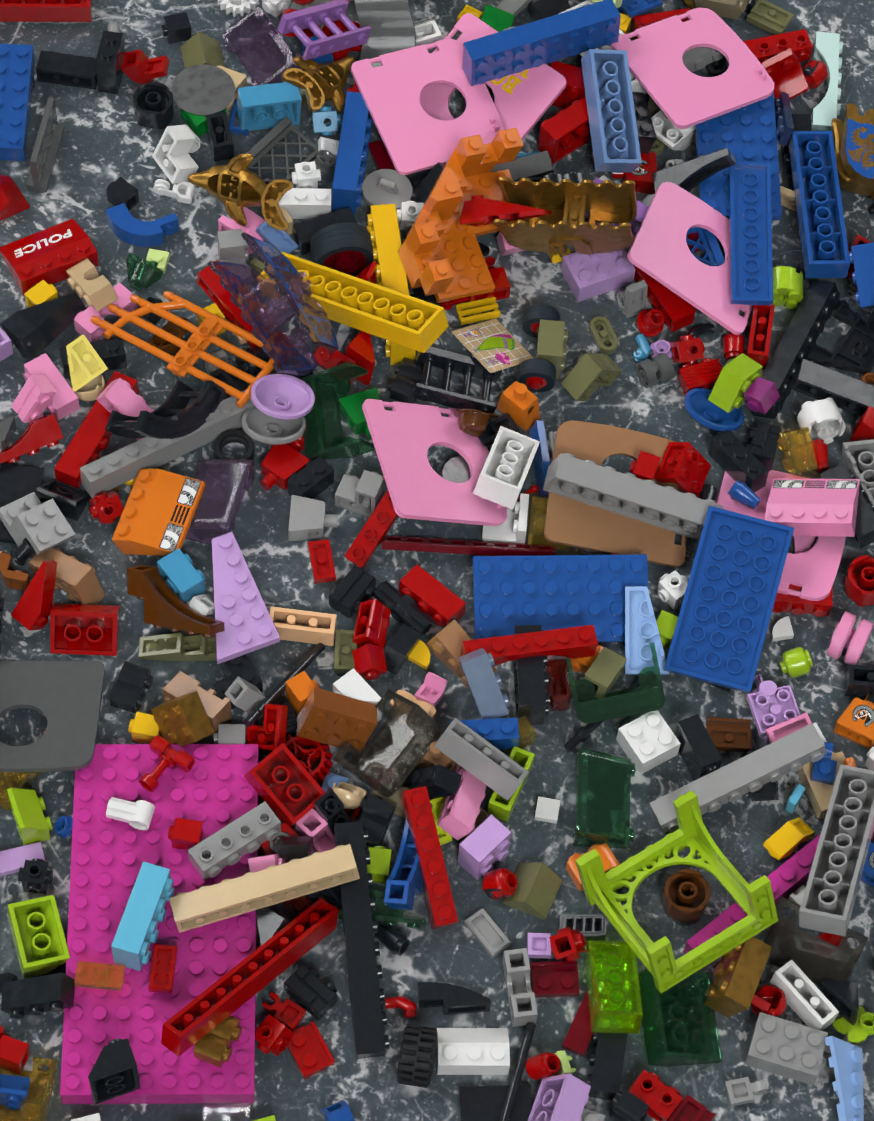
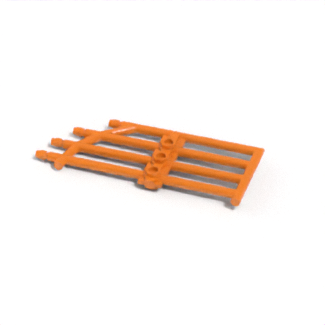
M165 291L163 296L171 302L151 303L132 294L130 300L135 304H139L141 308L131 312L114 304H109L108 310L121 317L114 324L101 320V318L96 316L91 317L90 321L94 325L106 330L102 334L106 339H110L114 334L169 363L166 369L172 371L177 376L184 378L188 373L204 382L213 381L225 389V393L238 399L236 406L240 409L251 398L253 384L259 378L269 375L277 365L278 356L276 354L281 358L284 356L280 350L273 347L271 350L275 355L266 362L217 337L224 328L271 352L262 338L178 295H174L170 291ZM185 308L201 316L204 320L199 326H196L167 310ZM152 312L193 334L187 341H184L140 317ZM131 322L181 349L175 356H172L120 328ZM212 343L262 370L254 377L205 351ZM201 358L250 385L243 393L193 366Z

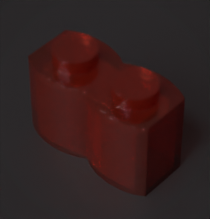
M565 659L549 660L547 663V673L549 675L550 708L552 711L569 710L571 686L568 681V663Z

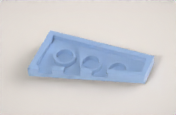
M647 586L625 587V658L627 659L625 675H670L669 672L664 671L666 658Z

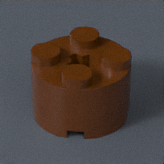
M681 869L667 879L664 887L662 905L666 915L680 922L698 921L708 906L711 896L710 884L696 870Z

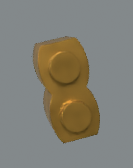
M229 1016L200 1039L193 1050L194 1058L221 1068L224 1062L230 1060L233 1051L230 1047L234 1041L237 1042L242 1034L240 1019Z

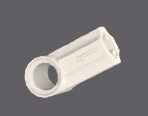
M111 797L107 805L106 817L127 822L135 829L148 830L155 806L143 800H138L135 803Z

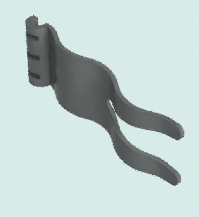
M355 0L360 27H371L368 41L362 45L360 60L372 59L380 55L416 46L415 25L409 0ZM380 62L371 64L372 68L382 66Z

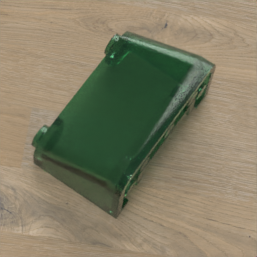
M578 748L575 759L576 807L573 846L591 847L597 843L600 845L607 843L609 848L627 849L629 842H633L634 828H630L631 777L635 776V763H631V758Z

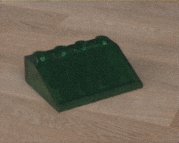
M648 969L637 974L636 982L648 1065L672 1067L722 1062L715 1011L704 1005L707 998L705 995L706 990L710 985L709 972L697 971L663 993H660L655 987L653 976Z

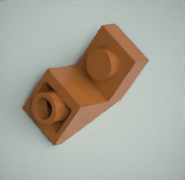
M0 551L1 580L7 588L25 591L30 584L29 574L21 570L12 571L14 564L11 555Z

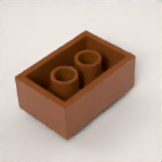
M314 687L297 716V736L360 754L377 726V705Z

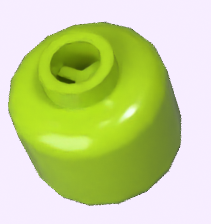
M796 647L783 652V660L779 662L783 674L788 673L792 679L810 673V667L813 666L808 650H804L802 647Z

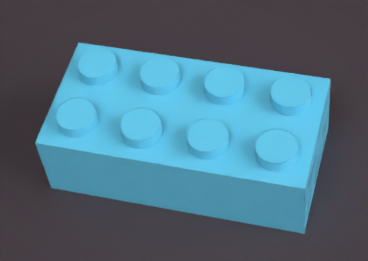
M143 861L111 945L114 964L137 971L142 970L143 964H148L151 956L149 948L151 943L155 944L158 938V924L164 921L167 912L165 905L167 901H170L169 898L173 897L175 890L172 887L174 879L171 878L170 869Z

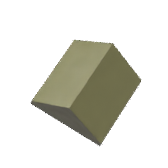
M200 31L180 46L185 69L202 64L225 67L219 41Z
M543 862L520 863L515 873L518 883L517 888L512 896L504 898L503 904L545 921L563 880Z

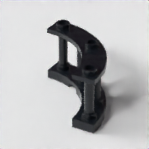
M177 381L167 400L151 413L140 411L138 417H132L112 410L105 430L125 438L150 437L174 439L183 437L205 424V419L210 413L215 412L226 390L213 381H205L201 391H194L183 382ZM195 399V401L189 407L186 408L189 400Z

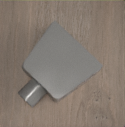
M292 495L288 541L322 539L324 537V527L337 528L338 515L325 514L326 503L324 501Z

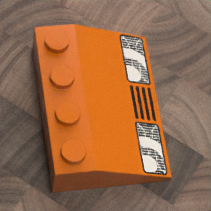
M140 468L112 541L123 554L167 556L178 548L181 550L206 483L161 469Z

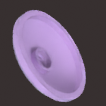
M286 374L266 375L259 378L251 389V400L256 408L265 415L275 419H298L307 415L314 406L315 396L312 389L304 381Z

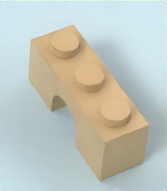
M87 258L66 270L69 276L67 279L69 286L72 290L75 289L78 296L83 298L88 307L92 306L96 311H99L118 300L112 284L104 275L99 276L95 266Z

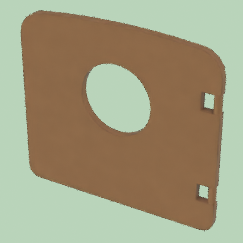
M570 420L564 422L557 429L552 462L561 453H569L577 459L591 460L596 465L601 466L605 459L614 455H624L637 461L641 450L661 457V463L668 443L675 441L635 430ZM655 478L653 480L657 485L663 487L671 486L677 491L685 493L676 483H659ZM551 492L548 493L544 536L549 542L606 554H647V562L674 568L680 567L685 562L687 536L682 535L681 545L674 544L675 534H677L675 532Z

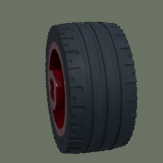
M342 222L328 225L316 232L311 238L312 260L314 263L351 276H357L374 261L370 234L366 227L358 223Z

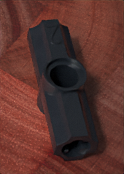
M387 581L381 582L373 592V596L391 610L390 614L397 622H404L423 635L430 631L434 621L418 608L417 603L412 597L407 594L402 595Z

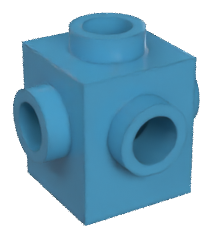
M322 106L320 110L311 112L314 133L321 132V135H333V131H338V126H341L340 114H337L336 109H332V106ZM326 118H329V121L327 123H324V120Z

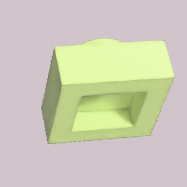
M149 248L144 264L145 270L165 273L170 257L169 252Z

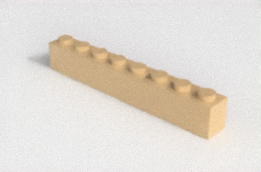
M339 845L325 852H315L311 856L292 859L288 863L278 866L272 865L265 870L249 872L235 879H225L221 883L202 886L198 890L188 893L182 892L169 898L176 926L179 933L358 880L360 876L351 845Z

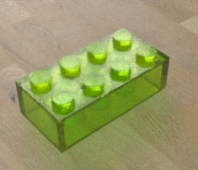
M588 940L585 967L592 1032L639 1034L643 1012L636 954L625 941Z

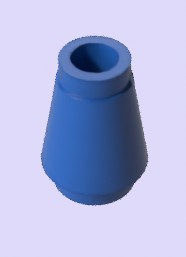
M737 480L728 492L732 500L751 507L753 510L761 500L744 481L741 483Z

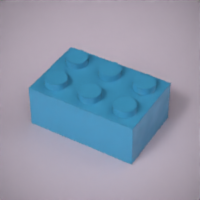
M283 82L238 88L236 114L241 130L248 129L249 131L274 128L286 116L292 121L291 125H300L302 98L299 87Z

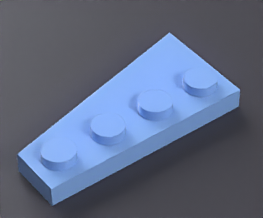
M834 1036L825 1037L826 1046H830L832 1057L828 1058L829 1066L834 1068L836 1081L832 1082L833 1089L840 1103L836 1104L839 1121H864L862 1048Z

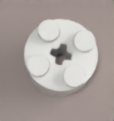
M832 398L805 402L797 416V421L807 442L823 439L824 443L830 444L834 441L833 438L837 435L840 437L846 428L841 413Z

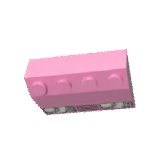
M774 478L767 501L765 520L793 527L792 536L854 537L860 479Z

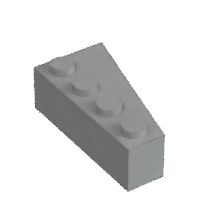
M874 439L842 443L843 460L848 470L851 469L855 478L860 479V485L866 496L864 498L866 501L870 500L874 506Z

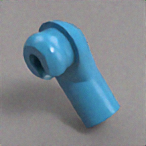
M639 334L635 337L639 348L636 352H633V356L636 361L641 362L647 359L651 352V347L645 335Z

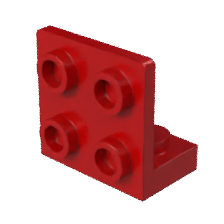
M791 48L761 63L774 82V99L779 97L781 91L789 94V100L809 90L800 61Z
M669 442L654 478L659 483H676L685 493L695 494L698 498L711 465L690 442Z

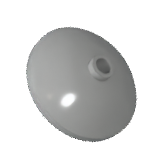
M253 406L244 413L242 428L247 435L260 443L284 445L299 439L304 434L306 420L304 416L293 420L275 419L265 415L256 406Z

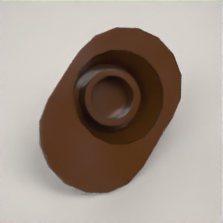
M180 317V318H182V319H184V320L190 322L187 318H185V317ZM168 322L162 328L180 339L187 332V330L172 322ZM156 335L148 341L149 344L172 356L176 355L181 349Z
M460 409L454 412V416L458 418L460 430L473 437L480 436L486 430L489 419L499 417L498 414L485 413L475 409Z

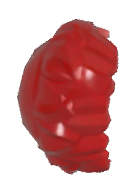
M763 985L755 992V995L771 1004L768 1011H763L752 1004L755 1015L758 1016L761 1012L778 1017L786 1010L787 1000L785 994L778 987Z

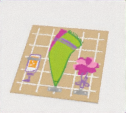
M497 319L451 331L490 373L519 365L527 359H533L531 354Z

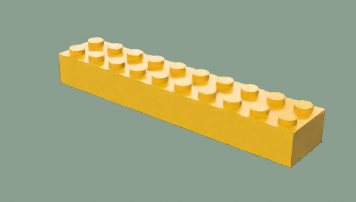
M285 252L281 253L291 262L299 275L291 273V266L284 261L281 254L272 261L275 266H277V263L283 269H285V266L288 267L287 269L290 272L276 267L275 269L284 277L282 278L283 281L290 286L288 289L297 297L295 298L297 303L303 306L301 309L422 353H425L449 327L444 307ZM270 263L257 276L263 296L298 308L293 297L286 290L282 280Z

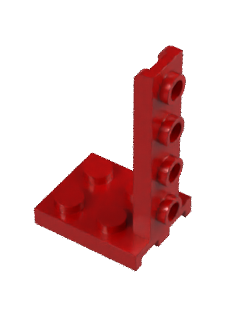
M388 490L344 555L345 558L362 569L366 566L398 517Z

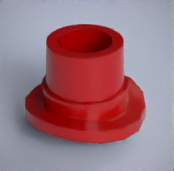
M659 309L642 310L636 319L638 330L646 337L657 336L664 327L665 317Z

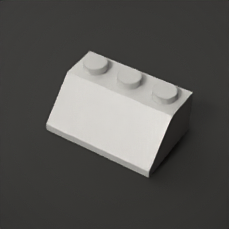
M437 1028V1075H508L510 1047L507 1028Z

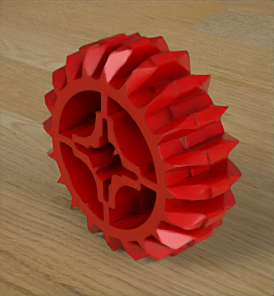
M297 732L294 738L288 734L286 747L291 752L293 751V755L316 782L323 783L325 781L324 776L330 774L329 769L333 766L331 761L332 753L329 752L330 747L324 745V743L299 737ZM320 759L321 762L319 766L314 771H312L311 765H313L316 760Z

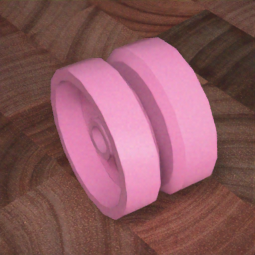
M845 611L840 623L837 624L830 640L831 644L826 655L837 660L841 657L844 649H848L844 657L845 664L857 665L874 623L863 619L860 621L857 629L854 630L856 615Z

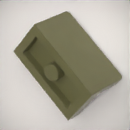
M603 647L584 675L585 679L599 686L595 697L602 701L622 674L627 661L626 658L606 647Z

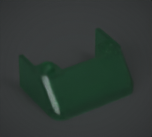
M346 362L301 379L310 386L315 396L312 410L304 416L306 429L303 439L305 452L309 457L315 459L319 456L323 459L353 458L375 450L374 444L352 437L343 438L338 402L339 398L349 395L351 391L350 379L368 374L367 369Z
M654 642L650 643L654 666L645 667L640 671L638 676L640 687L609 692L605 698L600 699L595 697L596 691L592 682L586 679L575 681L572 660L566 659L576 714L581 722L589 724L652 712L664 706L665 695Z

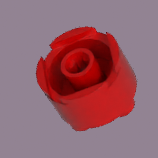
M863 555L854 559L848 568L844 580L845 593L859 607L874 605V558H871L870 555Z

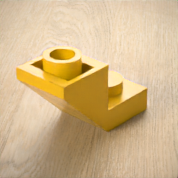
M798 817L785 823L764 842L763 846L772 857L779 861L789 857L799 843L811 839L815 832Z

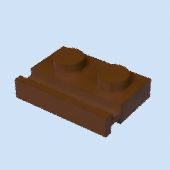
M706 718V729L718 751H751L750 719Z

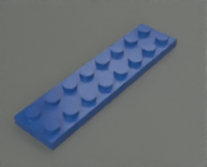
M736 161V165L729 167L731 304L772 306L771 162Z

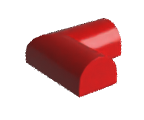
M265 704L263 726L251 725L247 727L246 744H258V749L274 750L280 744H286L288 705Z

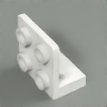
M521 493L520 502L516 501L513 510L506 508L507 518L500 526L483 525L482 540L525 544L529 494Z

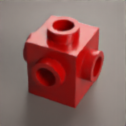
M692 334L680 336L681 340L670 342L673 363L685 362V364L692 365L697 363V359L704 358L705 347L701 338H695Z
M113 490L107 493L106 491L99 492L94 495V498L89 500L91 504L89 512L92 518L98 520L101 524L114 522L116 517L121 516L124 510L119 495Z
M570 927L557 930V935L549 937L551 950L556 960L566 959L567 962L579 959V954L586 952L584 947L586 946V940L579 930H571Z
M268 1014L265 1020L255 1029V1040L258 1042L256 1047L266 1055L271 1052L278 1057L280 1052L286 1049L294 1033Z

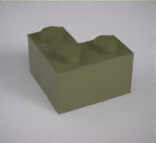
M585 353L579 357L576 366L565 374V379L561 384L576 401H587L599 386L610 387L622 370L607 354Z

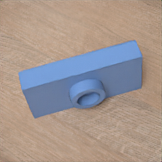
M266 221L255 230L266 243L272 245L280 252L292 254L299 247L285 231L271 227Z

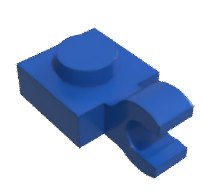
M825 742L827 754L821 760L813 762L811 781L833 785L837 761L831 760L834 744Z

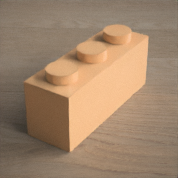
M271 607L270 617L280 640L311 644L322 643L323 645L334 646L337 624L336 614Z

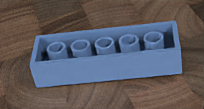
M589 49L581 58L595 172H633L642 164L627 50Z

